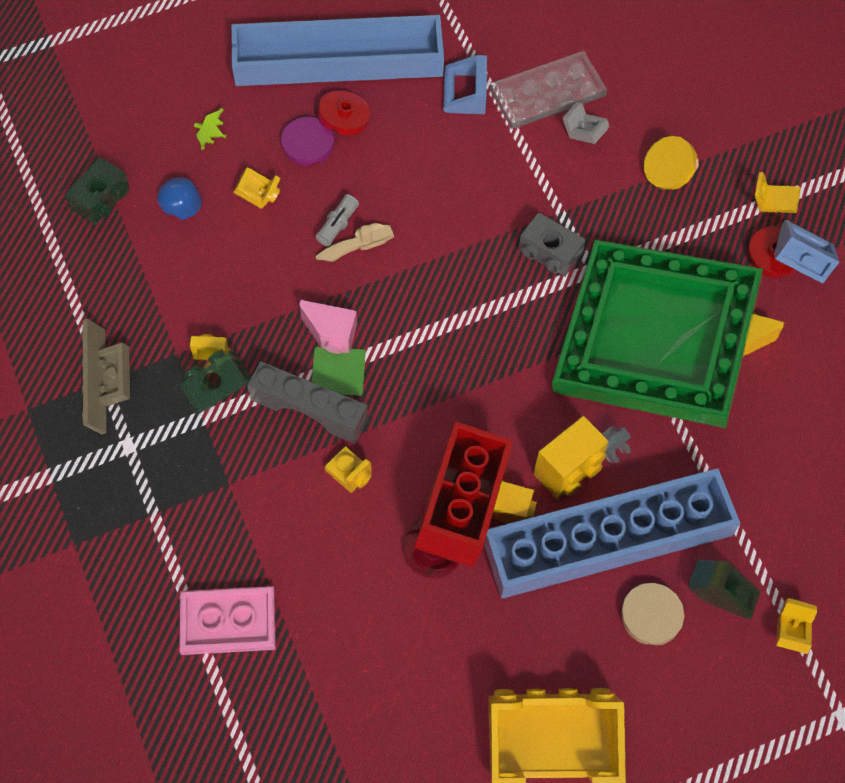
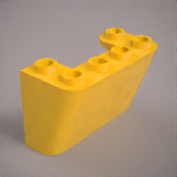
M573 688L558 689L559 694H546L545 689H527V694L519 695L514 694L512 689L494 690V695L488 697L491 783H526V778L588 777L591 783H626L624 702L615 693H611L610 689L592 688L590 689L591 694H578V689Z

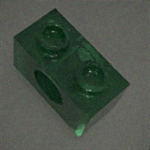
M99 157L68 190L65 198L71 211L97 225L102 218H106L109 215L111 208L118 200L126 196L130 186L124 171Z
M233 348L226 352L220 349L207 358L209 363L200 368L196 364L183 373L185 378L179 386L199 414L249 383L252 376ZM207 373H217L221 378V383L212 384L209 382Z

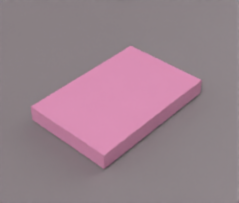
M274 586L180 591L181 655L276 650Z

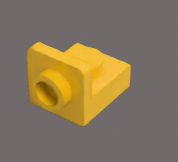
M346 446L325 466V471L350 493L357 487H364L372 476L371 462L367 459L362 461Z

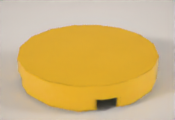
M669 136L660 139L647 152L644 161V172L648 181L662 190L679 189L688 183L694 175L697 153L694 147L682 137Z

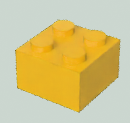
M583 416L539 451L534 476L557 500L565 494L570 496L581 486L579 482L587 476L591 479L602 469L601 463L607 456L605 451L609 441Z

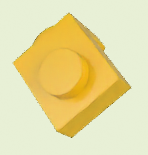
M247 167L243 171L233 193L262 209L269 201L273 203L280 192V188L277 187L280 177L275 175L272 180H269Z
M210 334L191 336L190 348L193 358L197 360H217L220 375H226L227 366H232L233 349H229L227 339Z
M790 598L786 599L778 617L776 646L808 654L812 646V622L817 614V606Z

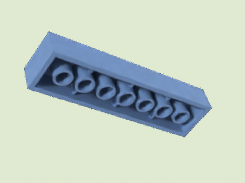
M717 468L488 529L484 546L501 599L731 537L741 523L720 471Z

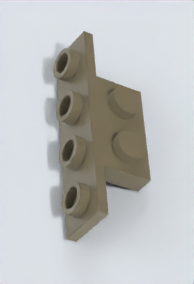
M89 319L83 320L82 419L84 426L102 435L106 433V406L130 399L129 346L119 343L105 348V329Z

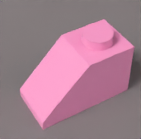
M301 300L299 304L301 319L320 347L334 354L342 352L349 354L357 328V311Z

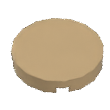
M657 583L641 584L632 589L624 599L621 610L622 624L627 633L639 643L646 645L655 644V646L663 645L673 640L682 628L685 616L683 604L676 593L668 587Z

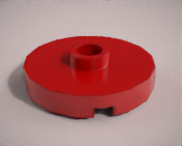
M343 90L325 94L320 100L317 114L319 121L328 130L331 131L332 128L338 131L337 134L355 135L364 131L369 123L371 111L369 105L362 97Z
M778 226L765 227L758 230L752 236L747 249V255L752 261L751 265L756 268H762V275L771 278L789 276L796 271L794 268L775 259V250L773 248L776 249L781 229Z

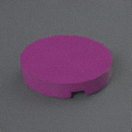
M302 117L290 122L284 128L281 136L282 149L286 157L295 164L311 166L312 163L325 161L332 154L335 146L332 129L331 131L328 130L318 118Z

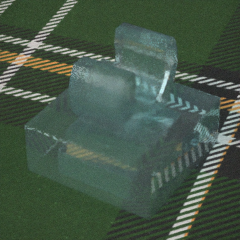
M610 427L602 434L609 441L605 451L607 454L606 459L609 462H619L615 454L617 448L620 449L622 454L630 453V447L625 441L631 436L625 427Z

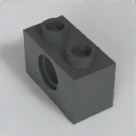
M538 212L521 234L519 251L527 258L535 259L542 263L551 272L559 273L566 277L583 254L586 239ZM547 245L554 246L555 248H549Z

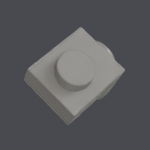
M576 102L563 117L569 138L595 144L610 127L606 118L586 114L583 104L580 102Z

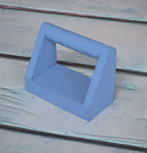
M476 55L446 65L444 72V112L485 114L487 56ZM455 75L475 76V94L454 100Z
M788 220L783 222L774 253L775 259L824 283L839 263L834 244Z

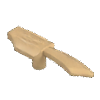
M378 223L365 225L356 230L355 238L330 246L316 255V259L334 262L358 248L367 250L382 245L394 238V234L390 225Z

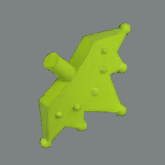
M223 108L206 115L203 124H194L195 128L200 129L196 136L201 144V150L205 149L206 143H214L211 138H226V135L222 134L217 127L218 125H223V121L218 119L221 112L224 111Z

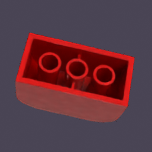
M456 421L454 422L436 473L414 549L471 568L474 567L485 543L513 440Z

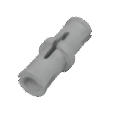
M346 194L335 211H331L327 215L326 223L315 236L319 243L327 247L330 246L339 231L346 228L348 225L347 220L359 206V202L355 197Z

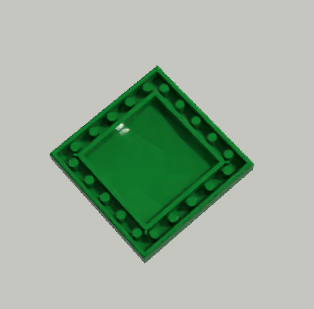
M595 240L553 377V393L727 428L763 269Z

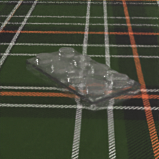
M584 51L490 83V91L511 129L570 109L576 102L584 104L604 97L607 93L606 86Z

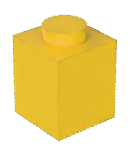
M502 481L491 519L510 524L525 520L526 518H532L537 502L532 501L534 490Z

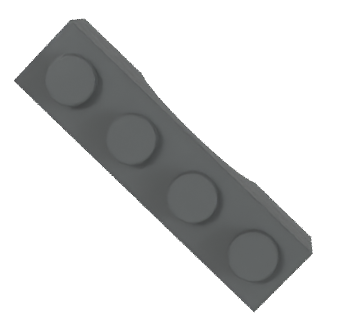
M261 361L247 385L251 401L275 411L281 408H288L304 413L323 425L330 434L354 444L357 443L368 421L366 404Z

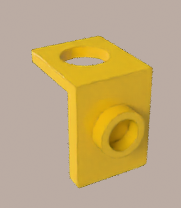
M759 172L755 198L760 212L797 213L801 188L798 186L768 185L764 172Z

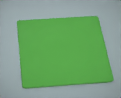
M315 347L311 382L341 395L361 396L363 393L366 350L350 349L349 354L343 352L334 354L324 348Z

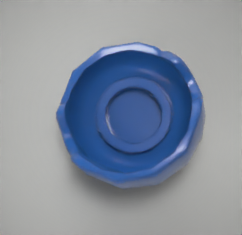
M183 177L168 179L160 187L157 196L158 204L163 212L168 216L173 214L180 220H185L195 215L202 205V197L195 184Z

